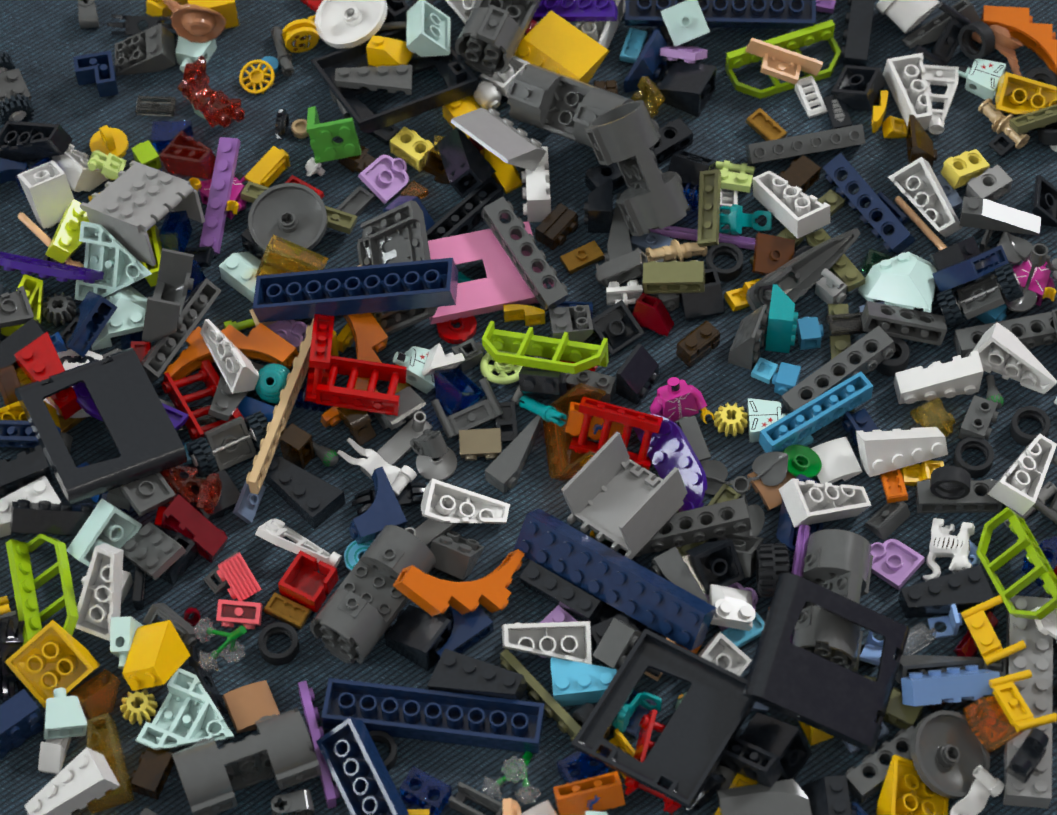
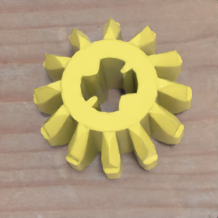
M728 402L725 407L720 406L718 411L714 413V426L718 428V432H725L726 437L732 434L734 438L737 436V433L743 434L744 428L748 427V414L744 412V407L737 408V403L730 406Z
M146 689L141 693L139 690H136L133 694L128 691V698L122 697L121 700L123 705L120 706V710L123 712V718L129 720L132 725L138 721L139 725L142 726L144 720L150 723V716H156L155 709L158 707L157 702L154 701L155 696L152 693L149 694Z

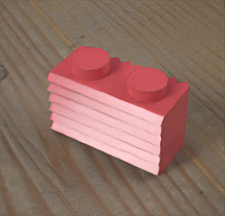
M240 552L218 564L219 570L216 572L222 582L225 580L228 582L230 588L227 590L233 600L243 601L262 590Z

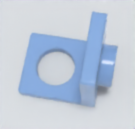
M951 604L948 616L928 618L927 620L932 639L955 636L958 634L959 626L962 625L961 614L958 613L956 604ZM935 623H944L946 630L944 632H937L934 629Z
M869 631L859 660L879 666L884 640H876L873 637V632Z

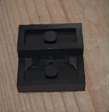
M225 469L205 477L217 479L218 504L202 491L199 486L191 485L186 488L187 494L198 511L209 521L222 517L226 510L235 508L240 496L239 490Z

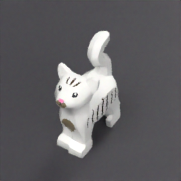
M933 518L929 554L926 557V564L932 570V574L923 575L924 581L940 576L941 570L940 566L935 562L936 557L953 558L949 566V570L953 573L972 567L968 556L971 550L969 537L975 533L973 523L963 522L958 535L953 536L950 534L955 531L954 524L941 527L944 526V519Z

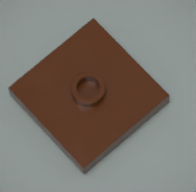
M757 233L752 272L767 275L792 260L795 240Z

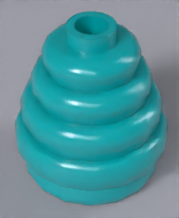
M272 363L265 365L259 370V379L255 390L262 400L267 403L277 404L280 401L281 390L286 387L287 375L291 371L282 364ZM269 378L274 379V383L272 385L267 384V380Z

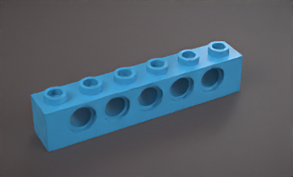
M860 371L761 430L759 444L766 453L784 451L788 446L796 444L843 416L845 412L851 411L871 399L873 385Z

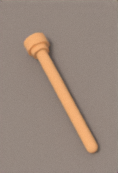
M895 197V203L939 250L947 248L902 197Z
M20 212L18 219L49 247L52 240L28 216ZM71 258L65 262L68 265L84 268L80 261H73Z

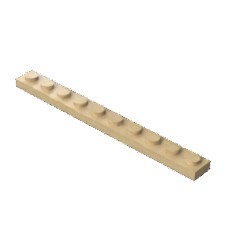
M314 318L311 325H308L306 328V337L300 343L298 357H295L293 360L292 372L288 373L286 387L281 390L279 404L274 407L273 419L271 422H268L267 434L260 442V451L254 457L252 471L247 474L246 483L249 485L250 493L259 494L279 444L280 434L285 429L309 369Z

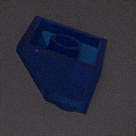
M458 368L435 370L434 372L436 397L444 412L449 415L474 405L485 395Z

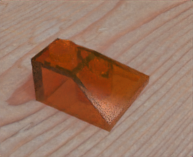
M105 669L70 694L71 696L78 697L83 712L93 723L102 722L113 711L120 680Z
M994 696L980 697L963 708L969 727L989 753L1024 732H1016Z

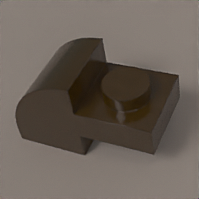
M360 145L361 155L342 158L337 162L351 172L356 170L361 173L376 159L367 153L369 149Z
M428 150L424 155L421 169L434 175V181L450 184L441 156Z
M337 408L345 426L349 428L355 442L359 446L377 436L370 423L372 420L366 411Z

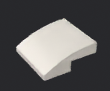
M847 437L834 439L811 448L819 456L822 463L821 471L817 475L821 484L825 482L834 483L840 479L846 481L863 472Z

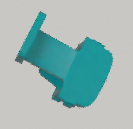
M732 204L731 207L721 206L719 232L738 235L742 234V227H753L757 231L771 230L772 212L755 211L753 214L743 213V206L738 204ZM722 210H730V213L724 214ZM761 215L766 216V225L760 226L758 223H755V218L758 219ZM728 224L730 229H721V227Z
M638 693L629 705L624 704L612 725L615 729L618 728L620 732L624 733L629 724V718L639 705L649 710H657L659 713L662 709V699L650 693ZM646 699L653 700L656 705L649 704Z

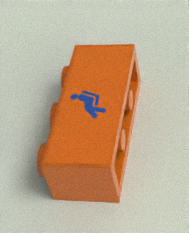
M570 402L565 432L573 436H579L584 418L583 413L578 412L580 403ZM592 417L587 437L593 440L600 439L604 423L603 418ZM612 422L608 440L616 432H619L622 437L624 425Z
M617 771L553 787L559 815H585L586 811L599 812L626 805L622 783Z

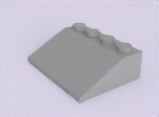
M479 108L455 117L450 121L507 164L535 171L546 153V150L541 147L542 144L533 138L530 140L526 137L528 134L520 128L515 129L513 127L514 123L506 118L501 119L499 117L500 113L492 108H489V110Z

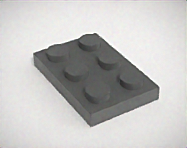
M160 472L119 487L139 517L174 500L176 494Z
M151 522L143 526L139 532L120 548L124 550L123 556L154 580L158 579L186 552L181 544Z

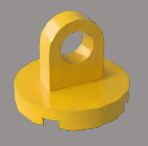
M107 125L100 127L99 131L90 140L91 152L100 150L106 155L111 153L120 158L125 156L129 147L127 136L124 132L117 128H108Z

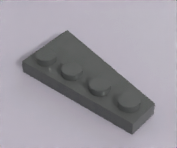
M412 65L336 68L335 70L336 87L353 89L367 87L371 91H377L380 88L388 89L389 93H396L398 90L405 91L407 95H412Z
M24 286L17 288V291L10 294L7 292L1 295L0 328L26 324L34 318Z
M251 361L258 372L264 367V365ZM221 374L208 415L228 421L249 391L232 394Z

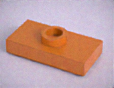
M901 469L879 474L887 504L908 500Z

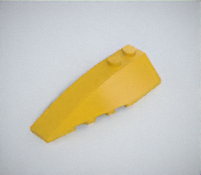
M471 95L442 106L443 116L453 129L456 128L450 122L453 118L481 108L474 99V96ZM484 147L485 159L496 171L491 176L504 188V192L507 194L522 186V181L516 167L505 163Z

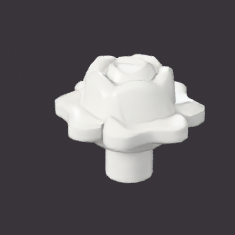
M314 157L309 159L305 165L307 170L306 176L316 173L322 176L325 172L321 167V163H315Z

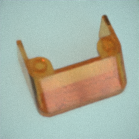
M579 383L550 404V406L555 407L558 412L564 413L567 416L570 402L580 403L582 397L599 400L606 395V391ZM543 420L550 477L560 481L571 480L596 453L589 451L581 454L573 449H569L572 438H579V436H573L565 432L566 424L558 426L553 422Z

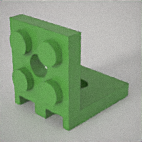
M316 106L308 108L306 130L309 133L311 149L314 151L315 163L361 155L353 117L320 123ZM338 136L341 137L343 141L341 143H335L332 139Z

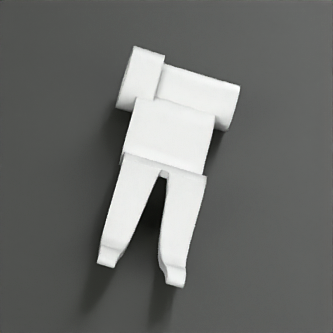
M348 438L347 442L360 455L366 456L368 459L353 458L341 450L337 452L348 463L363 467L371 476L376 468L383 467L397 497L407 484L412 482L417 476L416 472L409 466L404 465L400 469L390 465L377 452L359 446L351 438Z
M982 765L977 766L972 772L976 779L972 783L970 791L952 807L950 815L979 814L986 806L989 796H998L1003 791L1005 784L999 778H994Z

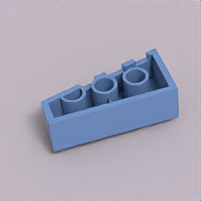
M966 665L963 670H960L959 667L947 668V672L929 670L926 675H922L921 672L909 673V677L901 678L902 704L910 706L942 704V699L943 702L953 703L962 702L961 699L975 701L983 700V696L996 699L993 695V688L989 686V680L1000 677V673L998 671L979 669L978 665Z

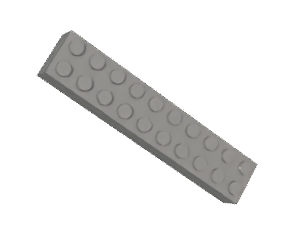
M1015 595L1010 600L1016 610L1031 611L1034 608L1045 605L1052 598ZM1007 609L1006 647L1024 640L1027 648L1006 657V675L1029 669L1032 673V678L1014 682L1015 686L1034 718L1052 714L1053 637L1049 634L1044 635L1041 633L1034 619L1014 617ZM1052 723L1035 727L1049 737V742L1043 758L1025 784L1005 771L1031 729L1016 732L1014 726H1009L1004 739L1005 787L1003 805L1048 809L1052 799Z

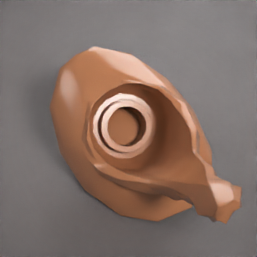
M162 0L173 13L171 16L172 27L179 36L190 42L205 43L216 39L225 29L226 19L217 11L195 4L180 5L175 0Z
M999 25L989 26L995 36L994 48L1007 57L1012 73L1022 76L1019 70L1018 59L1015 55V49L1022 47L1023 44L1011 37L1008 29ZM973 32L972 40L982 44L980 36L977 32Z

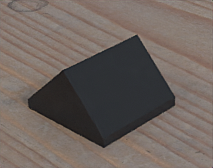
M1037 175L1032 192L1031 214L1041 217V225L1057 227V188L1041 175Z

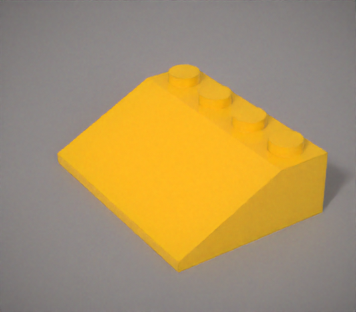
M550 11L522 39L514 56L530 64L588 84L609 53V50L555 12Z

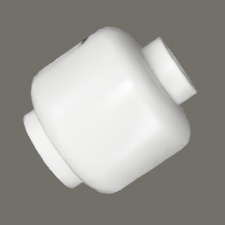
M487 81L478 84L473 95L480 107L487 110L489 108L496 109L500 105L502 98L501 92L493 82Z

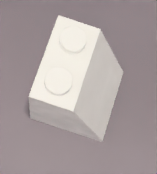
M52 160L18 174V179L37 222L43 229L54 227L56 223L61 221L65 210L74 199L65 172Z

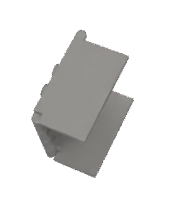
M132 161L129 164L130 168L126 172L122 170L118 172L119 177L114 182L108 181L105 183L106 188L100 193H93L91 195L93 199L88 203H81L80 208L87 213L90 223L101 224L137 260L154 266L156 261L147 231L156 222L160 221L169 211L200 223H204L205 219L198 191L190 185L189 181Z
M616 432L572 477L561 491L571 511L570 516L567 518L568 523L573 524L576 520L583 524L580 528L582 532L586 533L589 529L598 533L595 537L596 541L602 542L604 539H607L613 543L610 547L617 552L621 548L627 552L625 557L631 560L684 504L683 499L687 494V490L678 468L675 467L662 479L629 459L630 456L621 434Z

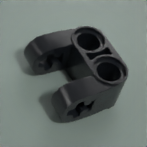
M1032 728L1005 772L1025 784L1043 758L1049 737L1043 731Z

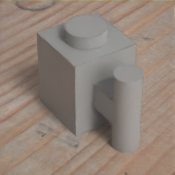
M825 268L821 272L823 277L816 282L815 294L827 304H841L847 297V285Z

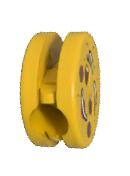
M308 19L292 21L282 31L286 48L294 53L308 51L315 47L319 41L316 25Z

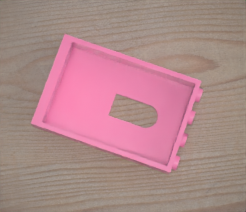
M529 221L524 222L525 230L533 236ZM491 229L428 241L431 260L453 258L455 265L483 260L487 278L458 283L456 305L438 307L435 315L429 317L430 324L503 310V305L506 304L530 305L539 303ZM510 235L514 240L520 239L518 235ZM528 251L521 252L524 256L531 255ZM538 267L532 268L537 273L542 272Z

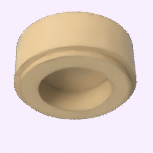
M298 119L292 123V134L295 137L305 138L309 136L306 130L307 120Z

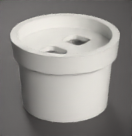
M880 0L875 8L882 15L886 14L906 34L926 19L938 7L940 2L938 0Z

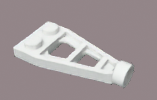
M923 64L926 71L925 79L928 84L927 91L930 97L931 109L932 102H944L943 110L932 109L929 132L941 134L944 132V122L958 87L959 67ZM930 85L947 86L946 93L944 95L932 94Z
M270 519L259 526L255 533L260 538L295 554H298L301 550L317 558V563L321 560L337 568L342 558L336 552L328 553L299 533L285 526V523L279 519ZM286 536V537H288L289 539H291L292 541H294L295 543H293V542H291V541H289V540H286V539H284L283 537Z

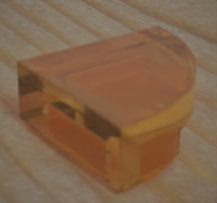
M414 180L401 192V196H417L420 199L429 194L426 188Z

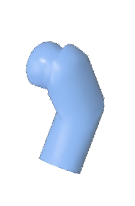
M969 539L971 550L968 560L972 567L978 566L981 560L976 553L977 546Z

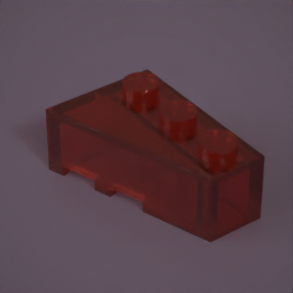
M182 130L159 155L169 173L210 180L213 176L216 157L212 150L201 142H196L192 136H187Z

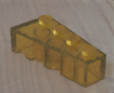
M109 713L88 719L87 747L104 755L120 785L115 790L110 789L105 792V796L100 799L95 798L87 803L88 806L86 807L94 814L133 801L134 796L116 722Z

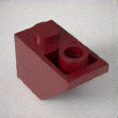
M641 294L636 301L632 315L640 327H646L660 335L668 336L675 324L662 300L648 294Z

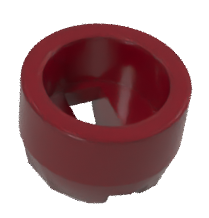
M193 607L185 610L184 620L192 626L198 625L201 621L199 610Z

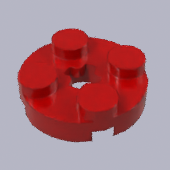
M474 316L461 317L456 320L437 323L438 335L448 343L462 344L475 335L477 330L476 318ZM460 322L461 327L454 328V326H452V324Z

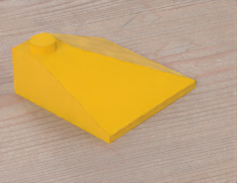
M54 620L49 622L5 661L8 667L44 708L46 707V699L54 698L53 691L55 689L65 688L66 693H69L100 666L92 654Z
M893 755L877 802L876 815H948L949 798L938 795L925 785L915 770L912 760Z

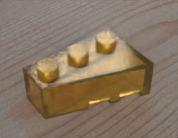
M273 234L255 277L324 270L329 258Z

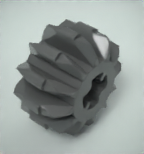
M62 292L60 296H57L54 293L53 298L47 297V302L43 303L42 313L49 324L53 323L57 327L59 323H62L65 327V322H72V317L76 316L77 307L70 295L65 296Z

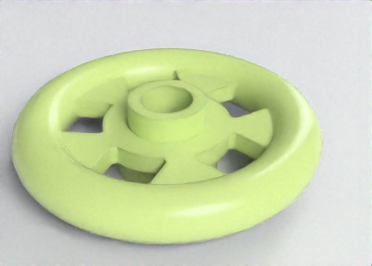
M497 350L498 352H502V353H509V354H515V355L517 354V353H513V352H506V351ZM488 352L481 359L480 371L484 377H487L488 381L504 385L519 380V372L523 366L499 362L489 365V361L494 359ZM496 371L499 375H494L492 372ZM514 371V374L510 376L507 375L508 373Z

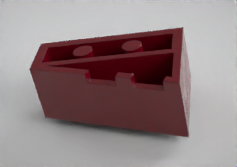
M180 494L176 496L163 512L161 527L179 532L194 541L199 555L210 563L215 560L226 546L228 540L226 533L213 525Z

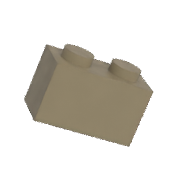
M501 429L459 430L461 458H465V461H475L477 457L495 460L502 453Z

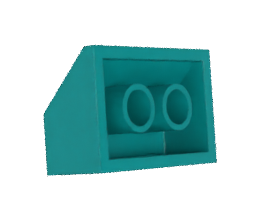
M773 284L765 351L789 353L790 346L795 344L798 312H794L795 303L776 284Z

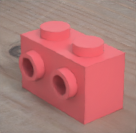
M218 599L216 621L221 623L222 627L234 628V624H240L246 629L255 630L256 626H261L263 605L256 602Z

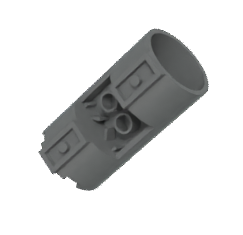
M477 0L455 43L457 55L461 54L465 59L464 63L478 72L493 75L494 72H505L541 0Z
M534 64L525 65L523 73H518L515 79L512 78L506 97H508L507 104L511 105V110L508 113L512 119L592 147L584 129L589 126L590 122L608 110L634 101Z
M637 100L622 104L599 115L590 122L589 126L584 130L600 165L608 166L617 162L628 187L616 202L631 235L640 237L643 234L650 233V229L659 228L661 230L678 222L687 215L686 211H689L690 207L683 193L684 189L680 175L671 171L662 173L655 163V154L649 149L659 141L661 136L659 134V126L650 117L644 101Z
M395 525L384 526L351 572L311 622L310 630L315 638L320 636L325 643L324 647L330 651V654L348 664L349 662L354 663L356 660L361 664L409 601L408 597L393 587L399 574L404 568L411 565L429 574L436 564L433 553L419 538L407 530Z
M825 529L816 531L808 538L802 577L859 603L860 596L866 595L869 592L873 562L871 544L864 537L846 530ZM806 602V608L802 609L795 626L793 644L856 672L859 666L863 632L860 631V626Z
M298 708L278 715L262 717L260 720L255 721L259 735L247 736L244 740L237 743H228L221 749H218L212 737L199 740L189 748L172 753L193 815H216L237 807L238 804L234 792L273 777L279 789L282 790L322 775L316 754L313 752L310 736Z

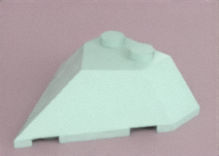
M81 221L79 241L86 242L84 268L104 271V277L102 280H96L94 284L85 283L83 280H76V300L83 301L89 291L106 297L152 274L101 224Z
M910 252L901 253L896 257L873 265L865 277V284L858 288V293L867 301L875 302L876 300H881L886 305L912 310L915 307L923 308L924 312L931 313V304L934 300L936 289L932 274L937 272V270L929 261Z
M131 285L106 297L108 301L118 308L92 344V351L112 347V337L143 331L147 298Z
M179 668L167 684L169 693L153 722L145 723L136 742L154 750L196 744L199 740L212 737L215 741L235 737L210 696L201 685L197 675Z

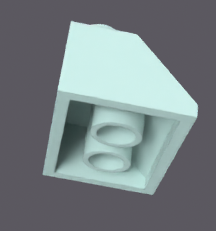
M419 0L407 11L406 47L420 57L449 55L450 17L427 1Z
M250 252L232 253L219 265L221 279L252 303L254 301L257 276L278 274Z
M101 498L67 548V552L89 567L95 546L105 543L120 549L139 531L142 524Z

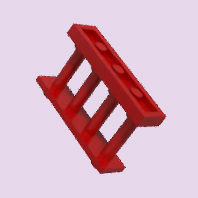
M314 314L305 401L316 403L317 385H326L329 372H325V369L330 367L335 316Z
M331 356L330 367L325 369V372H329L326 385H317L316 404L398 416L400 396L395 395L398 383L406 384V366ZM337 374L349 375L346 388L334 386ZM357 377L369 378L367 391L354 389ZM378 380L390 382L387 394L375 392Z
M209 359L201 361V367L197 374L173 381L169 372L164 374V381L162 382V389L165 394L169 395L175 408L188 414V420L185 425L192 440L200 437L204 438V432L240 416L243 417L237 408L228 421L220 420L200 427L196 418L208 415L210 406L191 411L187 403L208 396L214 397L220 377ZM198 381L205 382L207 386L206 389L182 396L178 389Z
M582 397L578 412L583 413L584 418L579 438H572L569 449H573L581 454L595 455L608 441L612 422H618L624 425L622 439L626 449L632 428L636 427L644 430L639 454L627 452L630 456L629 459L649 470L652 461L647 457L652 433H659L663 418ZM594 416L604 420L599 443L587 440L591 420Z
M654 709L647 715H643L639 724L641 731L634 758L639 762L645 761L647 749L651 750L655 745V742L650 741L652 730L662 733L666 727L655 721L657 710ZM626 776L624 794L629 795L639 788L660 797L665 802L663 811L670 814L681 807V804L669 799L666 795L654 791Z

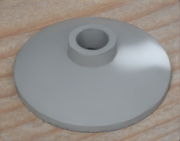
M447 447L448 452L439 457L438 461H434V458L418 455L416 458V468L419 474L430 481L432 478L439 481L449 478L457 467V458L453 450Z

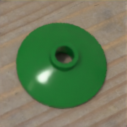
M795 444L788 446L783 451V453L789 456L787 471L797 477L799 474H802L808 478H814L821 471V460L809 447Z

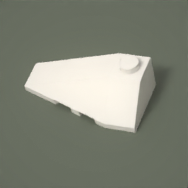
M70 144L68 150L63 155L52 156V159L65 172L70 188L73 191L90 192L108 180L104 174H101L100 169L89 170V155L74 150V146Z
M205 319L200 334L232 394L254 390L259 379V373L254 368L252 362L209 319Z
M998 322L983 334L972 352L978 350L983 370L988 373L991 371L1001 374L1002 378L1006 380L1009 378L1019 381L1021 386L1045 394L1057 384V380L1022 342Z
M433 478L424 489L421 503V511L424 517L442 523L505 524L510 507L508 503Z

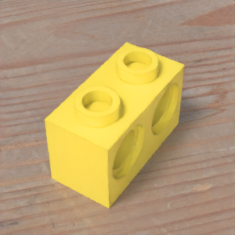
M405 126L389 141L391 153L403 159L419 172L422 170L425 153L428 150L435 153L434 145L429 140H424L416 131L410 130Z
M974 149L946 159L941 174L953 189H957L967 185L971 178L980 176L990 165L978 150Z

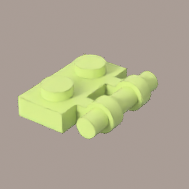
M95 150L88 161V168L91 171L98 168L107 179L116 180L119 177L118 172L124 170L127 161L111 153L106 155L100 150Z
M724 160V162L716 161L715 169H721V189L750 193L753 175L750 174H754L755 167L747 166L748 164L741 163V165L733 164L727 160Z

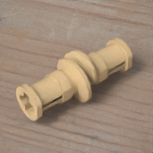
M990 98L981 103L978 111L984 113L993 123L991 129L994 132H997V134L1003 132L1015 142L1017 149L1027 144L1030 136L1024 133L1018 134L1010 127L1009 119L1014 118L1013 114L1005 116L1003 111L996 110V106Z
M674 239L671 241L670 246L654 249L646 248L645 254L648 262L664 259V262L676 261V259L679 262H683L684 258L699 255L707 256V246L700 247L697 242L679 244Z

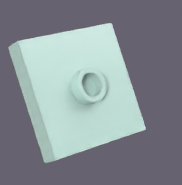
M686 0L660 11L675 47L710 32L697 0Z

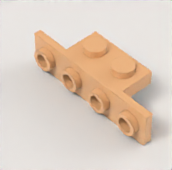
M751 38L745 49V52L763 58L760 73L795 85L798 82L800 71L817 76L823 66L822 61L755 38Z

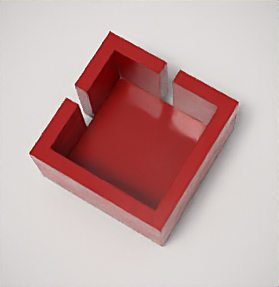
M300 550L278 583L280 595L317 613L326 600V594L329 595L338 582L337 568L321 560L317 563V558Z

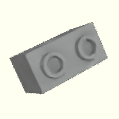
M996 165L993 168H987L980 176L971 178L967 182L965 195L994 202L1011 191L1013 180L999 165Z

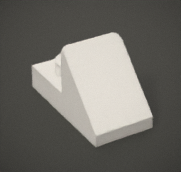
M438 343L429 351L422 375L427 376L456 368L465 361L462 353L454 355L452 352L445 355L441 344Z
M72 737L49 739L46 742L41 741L38 765L40 772L55 775L61 772Z

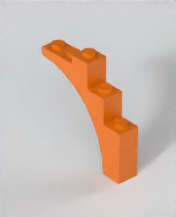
M983 6L982 22L989 26L999 25L1008 29L1011 37L1019 40L1023 45L1035 52L1045 62L1047 67L1057 75V40H1055L1056 32H1052V24L1032 23L1033 16H1029V8Z
M372 313L343 315L355 341L357 359L382 363L375 351L378 353L386 347L388 336ZM357 377L354 389L367 391L369 378ZM333 406L322 414L321 423L325 428L329 425L335 426L342 420L337 410L339 407Z
M261 322L250 331L248 336H245L230 324L221 330L249 359L262 360L271 364H282L290 369L294 358L298 357V351L295 346ZM199 326L186 339L185 342L188 348L183 350L179 358L173 364H170L164 374L169 372L173 381L184 378L199 369L201 361L209 359L211 363L215 362L200 334L202 328Z
M519 549L508 553L502 563L489 575L469 582L441 580L411 565L401 571L393 587L431 616L443 614L449 605L462 615L473 612L479 604L491 613L499 610L502 611L508 605V597L511 594L506 588L512 582L511 576L521 567V560L525 554Z

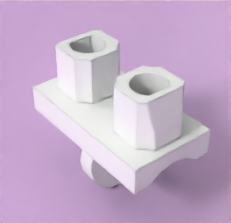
M629 280L627 286L620 287L617 281L609 282L608 288H606L607 305H614L620 300H623L627 308L628 305L636 304V301L643 293L642 285H639L637 280Z

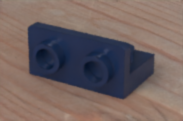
M865 408L853 414H850L849 411L844 413L843 428L846 432H850L857 448L856 431L872 432V430H879Z

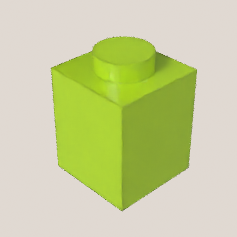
M149 140L139 143L132 148L136 162L155 169L162 167L159 155Z

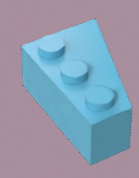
M550 657L553 697L561 707L598 703L617 673V669Z

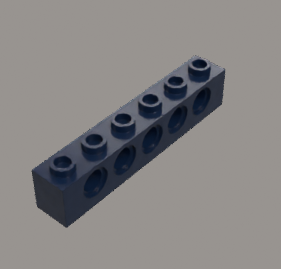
M841 152L823 167L827 173L824 175L831 184L835 182L838 185V188H836L837 192L843 198L845 196L849 198L850 201L847 202L854 211L858 209L861 212L859 216L866 225L870 223L873 226L871 229L872 233L878 239L882 237L885 240L883 245L889 252L894 251L899 255L915 241V238ZM844 175H848L844 181H841ZM859 188L858 193L852 195L853 191ZM867 202H871L869 207L864 208ZM883 215L880 221L875 222L878 216ZM891 229H894V233L892 235L887 236V233Z
M0 420V447L35 448L40 445L29 421Z

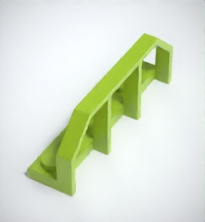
M832 20L763 41L802 55L799 50L800 47L828 40L835 53L829 68L819 71L817 76L804 72L806 76L799 79L813 76L815 81L831 77L841 57V50L834 39L835 24ZM746 47L726 53L725 71L736 91L762 99L795 87V84L790 82L780 83L778 78L772 76L769 77L774 86L762 90L740 83L732 69L756 63L760 60L762 62L763 58L745 52Z
M490 321L482 337V346L495 362L577 374L595 366L607 367L609 362L608 338H603L601 345L570 341L568 332H564L562 338L557 339L534 335L533 327H529L526 334L495 329L494 321ZM497 350L506 351V352H513V353H517V354L515 355V354H509V353H502V352H498ZM524 355H532V356H539V357L551 358L552 360L541 359V358H535V357H528V356H524ZM560 360L570 361V362H576V363L573 364V363H567V362H560Z
M1006 507L984 524L976 553L1009 613L1018 618L1042 620L1053 610L1057 609V576L1025 520ZM1008 519L1010 522L1009 528L1018 536L1017 542L992 562H989L986 553L992 532ZM1024 549L1027 552L1026 558L1035 568L1005 590L995 571ZM1038 577L1045 583L1043 588L1053 598L1037 611L1016 610L1010 599Z
M39 534L28 543L10 539L6 542L18 619L19 621H24L23 645L42 629L41 622H44L65 606L67 618L63 629L72 636L79 616L65 543L46 534ZM47 541L55 545L58 562L34 579L29 552H33ZM60 573L64 595L39 613L35 589H38Z

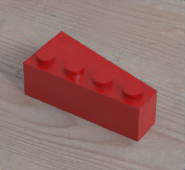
M48 332L14 354L20 369L32 382L48 379L49 376L65 371ZM72 386L46 398L64 420H67L82 409L77 403V396Z

